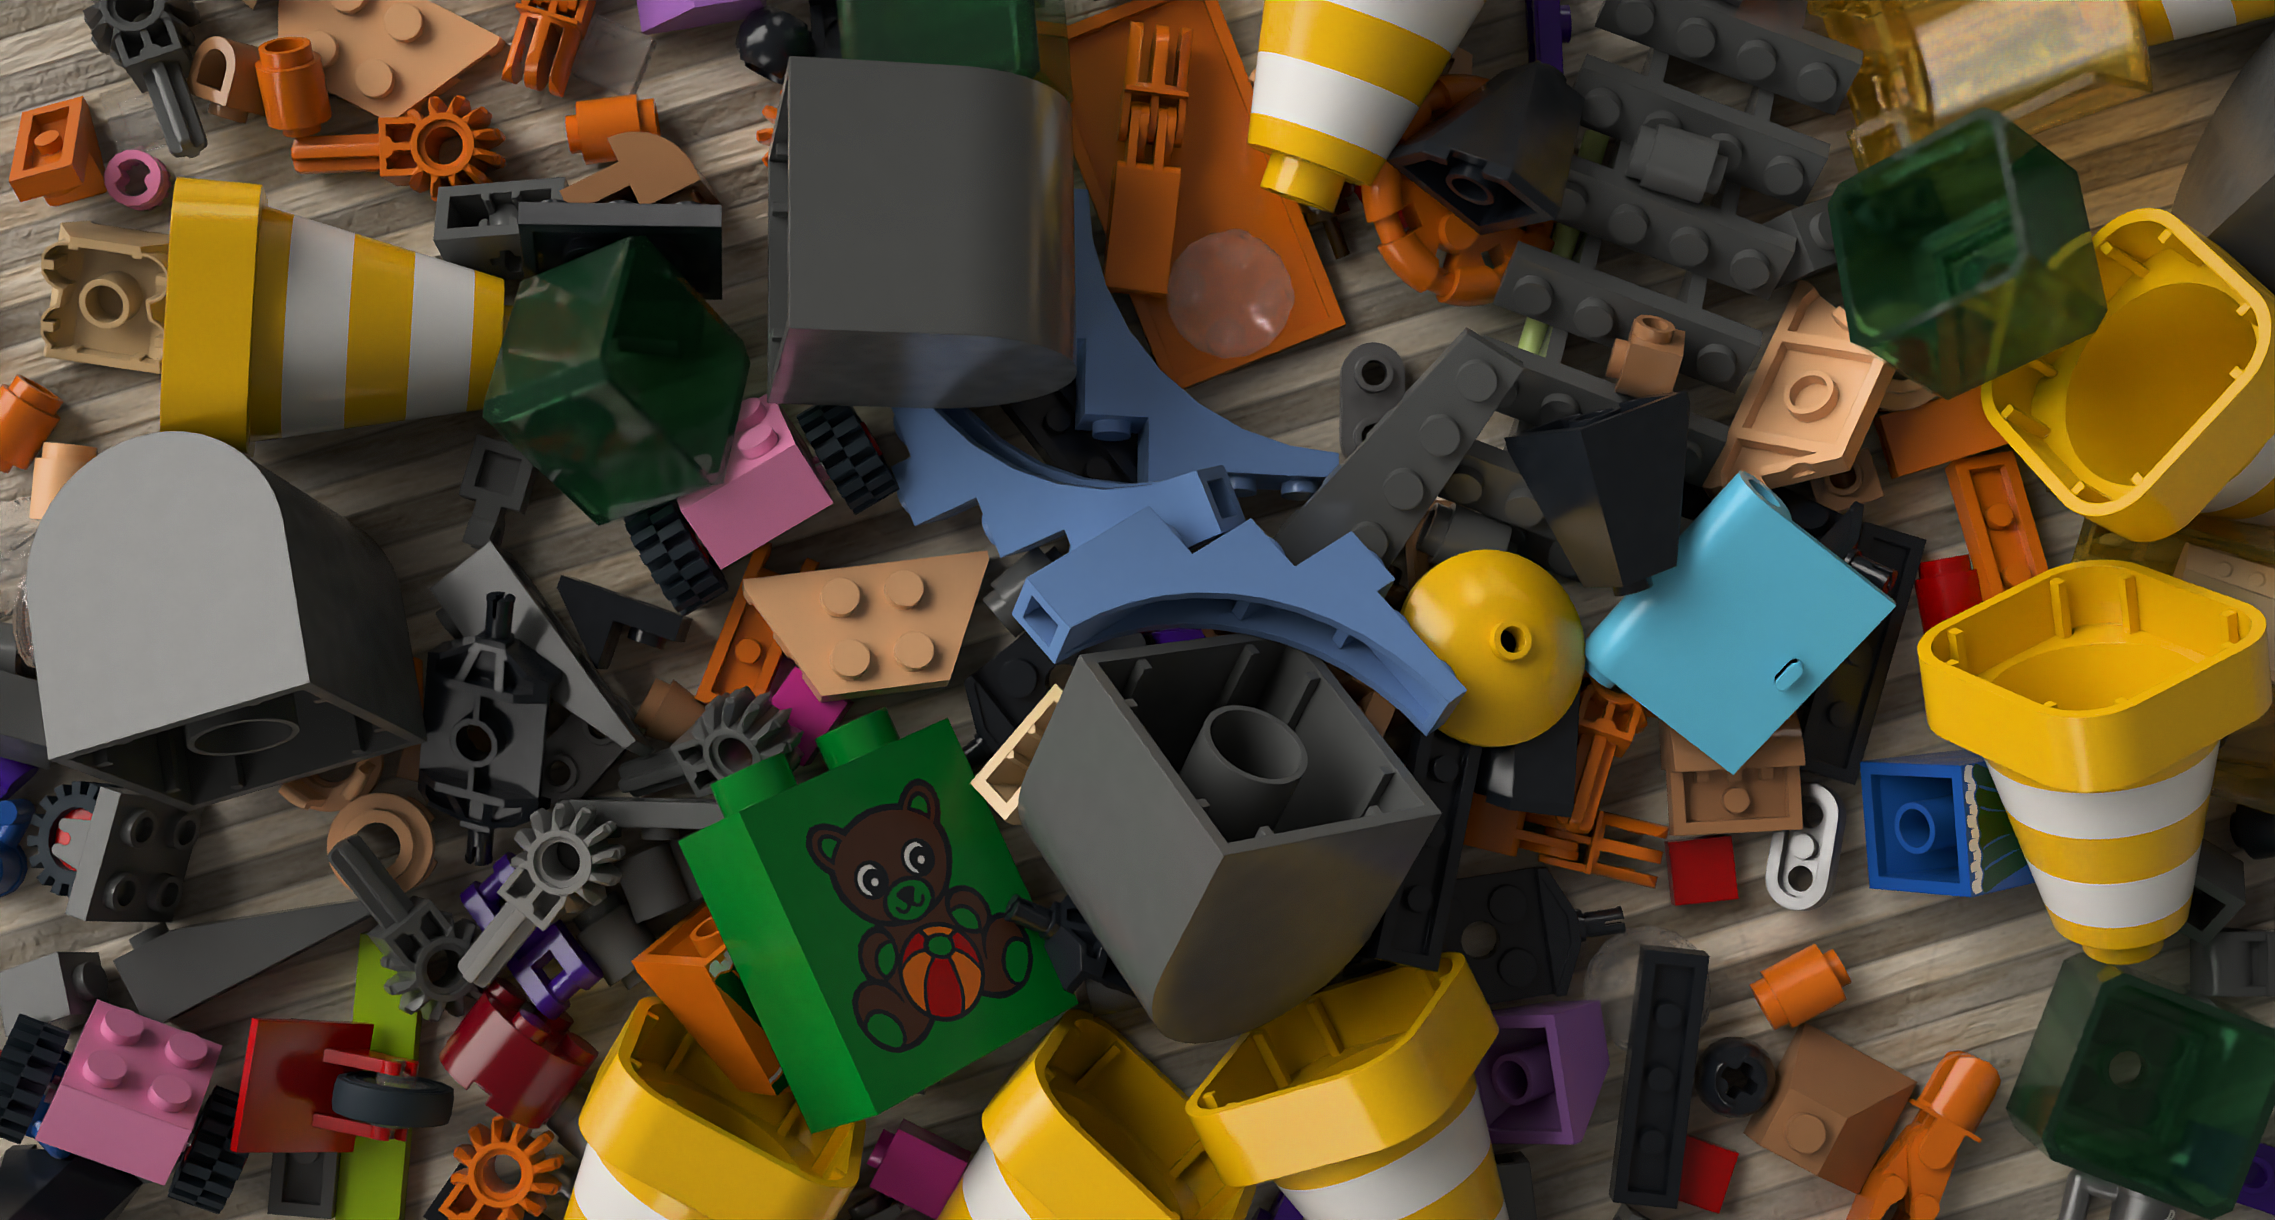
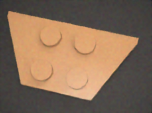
M279 0L278 38H308L311 41L312 50L321 56L328 93L377 118L407 117V111L411 109L419 112L423 103L429 97L442 95L461 81L459 78L461 74L487 55L493 58L503 50L506 44L496 34L429 0Z
M1799 280L1731 423L1727 442L1702 486L1710 499L1713 500L1740 470L1753 475L1769 489L1850 471L1900 362L1893 347L1873 331L1862 329L1856 318L1842 307L1835 308L1819 295L1816 288L1808 281Z
M988 550L743 579L742 591L749 605L753 604L774 632L773 638L787 658L794 660L802 671V679L820 703L946 687L951 679L989 562Z

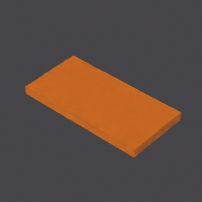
M1132 0L1029 41L1045 85L1058 91L1071 105L1073 114V156L1106 237L1113 166H1116L1117 160L1124 161L1125 142L1117 141L1130 21L1144 23L1139 82H1147L1150 52L1156 24L1169 26L1170 30L1165 85L1173 86L1180 29H1194L1187 92H1190L1187 100L1183 142L1181 148L1173 147L1170 165L1171 167L1181 168V178L1167 295L1165 299H1159L1150 296L1128 294L1154 361L1161 371L1183 390H1186L1346 326L1298 203L1260 188L1270 155L1247 145L1253 88L1251 83L1248 82V75L1218 0ZM1131 101V105L1140 106V104H1148L1143 102ZM1159 105V108L1168 109V107L1176 108V106ZM1146 144L1143 163L1151 164L1152 145Z

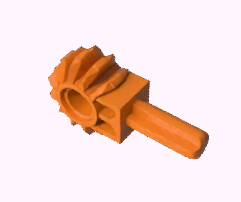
M456 95L449 107H447L442 99L438 96L429 97L428 100L429 116L427 117L415 109L407 111V117L378 118L379 134L324 135L295 138L293 147H291V158L295 171L300 174L380 172V177L395 186H410L418 193L430 189L431 199L437 202L438 187L469 185L474 182L476 184L494 183L484 173L488 167L500 169L506 166L505 158L490 151L504 142L505 136L498 128H488L491 123L492 114L481 106L471 111L470 101L460 95ZM452 136H460L463 143L461 155L456 161L442 165L439 160L441 145Z
M1585 669L1580 690L1575 796L1572 817L1555 816L1556 823L1565 827V829L1588 833L1593 828L1614 756L1618 758L1623 757L1633 741L1634 734L1643 732L1648 725L1647 717L1658 718L1627 693H1616L1598 683Z
M500 1114L493 1117L491 1130L481 1123L474 1125L468 1130L469 1138L473 1145L461 1144L455 1148L453 1156L460 1163L466 1165L467 1168L458 1170L451 1175V1183L456 1186L438 1211L448 1217L447 1220H523L525 1210L536 1217L547 1209L546 1200L543 1195H555L562 1187V1183L558 1178L547 1172L560 1168L565 1163L564 1156L557 1153L546 1155L543 1149L554 1140V1133L548 1130L535 1139L530 1136L532 1128L516 1124L513 1130L511 1120ZM497 1155H508L518 1162L521 1168L519 1184H508L498 1177L495 1171Z

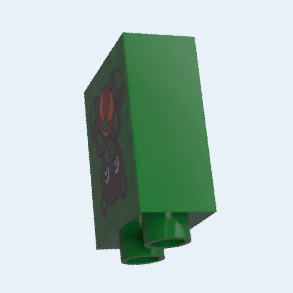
M886 707L853 720L814 739L829 771L801 784L797 783L784 752L750 765L709 785L724 819L678 841L811 1134L879 1115L1079 1004L1075 993L1071 994L1064 991L1044 947V939L1039 937V933L1015 923L1007 922L1004 919L1006 916L1004 915L1006 906L1013 895H1020L1031 902L1032 900L986 800L970 784L975 776L948 718L901 739Z

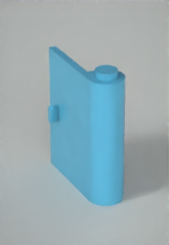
M1740 470L1679 536L1677 566L1651 576L1653 581L1652 587L1641 592L1625 595L1585 639V670L1598 683L1607 688L1617 685L1734 775L1896 607V603L1882 590L1792 521L1791 514L1786 505L1764 483L1753 475ZM1794 659V660L1787 666V668H1786L1777 678H1775V676L1783 669V667H1784L1790 660Z

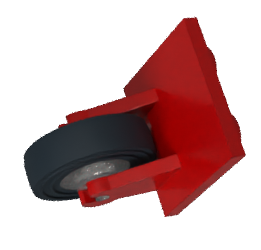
M252 1018L230 1150L236 1153L353 1152L356 1135L388 1142L389 1139H396L405 1142L407 1141L409 1127L428 1128L443 1126L449 1123L453 1109L454 1089L439 1081L417 1077L420 1062L416 1060L394 1057L370 1050L374 1024Z

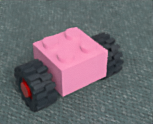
M767 394L760 398L753 397L739 402L728 412L726 418L704 431L696 430L685 434L673 444L670 451L662 455L675 495L668 491L627 515L623 520L626 523L624 524L626 530L631 535L630 539L634 547L640 552L641 555L639 556L644 565L652 573L653 580L657 585H660L666 599L671 601L674 609L678 613L680 612L681 616L685 617L729 591V585L722 571L723 568L833 504L834 502L824 481L831 479L834 482L842 498L845 499L855 515L900 489L895 476L883 457L882 450L865 422H862L861 418L857 415L853 406L814 405L796 416L807 440L815 450L817 456L814 458L781 404L767 403Z
M97 999L62 1077L55 1075L51 1083L50 1079L71 1032L19 1013L3 1050H0V1138L21 1144L44 1094L46 1096L43 1102L50 1105L34 1140L165 1186L183 1151L179 1161L180 1164L175 1171L168 1191V1197L215 1214H220L249 1156V1153H236L230 1150L239 1093L216 1085L211 1095H209L203 1111L200 1113L196 1126L194 1125L223 1046L203 1039L194 1033L176 1029L141 1016L129 1009L120 1008Z

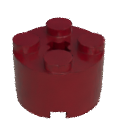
M496 977L447 1040L446 1045L439 1053V1059L451 1077L465 1090H468L473 1082H475L483 1091L489 1094L490 1097L485 1102V1105L517 1124L538 1129L553 1117L599 1053L585 1039L568 1030L574 1023V1020L566 1011L556 1020H551L543 1015L534 1004L527 1001V997L519 988L501 977Z

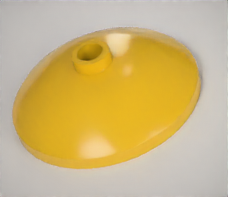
M1483 549L1461 553L1444 560L1425 573L1417 581L1404 601L1400 613L1407 619L1411 629L1439 659L1445 661L1452 668L1456 678L1467 689L1445 724L1438 728L1443 733L1456 740L1475 746H1511L1526 742L1549 730L1563 717L1572 705L1579 691L1585 669L1586 656L1583 628L1569 595L1551 574L1533 561L1520 555L1500 550ZM1503 630L1510 632L1515 639L1516 646L1513 653L1505 650L1501 644Z

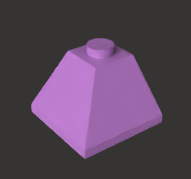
M1600 1000L1548 1001L1491 1010L1499 1026V1033L1474 1071L1491 1144L1575 1145L1582 1142L1610 1065Z

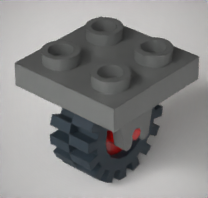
M72 781V785L62 784L54 788L57 796L46 795L39 804L47 811L46 814L34 813L30 822L31 825L40 827L38 836L27 835V847H38L39 854L29 857L31 868L44 869L36 877L42 885L52 886L50 892L58 896H68L69 901L65 914L83 921L172 923L176 907L182 898L183 881L193 845L200 833V820L204 807L185 811L115 784Z

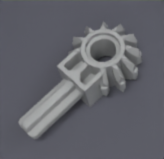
M562 800L555 804L553 813L544 808L530 815L532 828H523L516 833L514 840L526 852L520 853L511 859L510 866L516 869L496 892L507 902L458 963V968L463 974V978L469 983H474L482 988L489 986L536 927L542 931L546 930L560 920L566 912L576 913L583 906L584 900L596 906L607 897L604 885L614 886L621 880L622 873L610 862L622 858L625 855L626 848L619 844H608L606 837L614 833L617 826L615 822L608 821L597 827L594 824L597 815L596 806L588 804L581 808L576 815L569 800ZM559 842L570 844L576 849L580 858L578 871L567 869L559 861L557 856Z

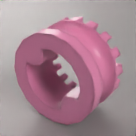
M125 150L116 154L108 162L104 172V183L109 195L118 203L138 211H150L155 209V206H160L165 197L168 198L169 193L167 191L171 188V182L169 181L171 175L166 170V166L150 154L140 150ZM133 165H147L151 173L144 178V183L148 189L141 195L130 196L125 192L126 188L124 187L130 181L126 171L131 170Z

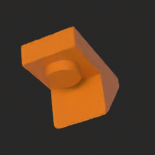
M83 96L22 112L9 177V183L20 202L44 196L50 206H59L107 192L104 183L105 166L89 106Z

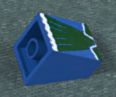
M1964 749L1860 761L1870 889L1976 897L2035 883L1984 757Z

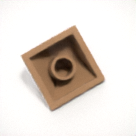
M1804 1022L1799 1025L1775 1071L1776 1083L1771 1100L1757 1113L1752 1115L1743 1133L1763 1148L1822 1179L1859 1195L1917 1081Z

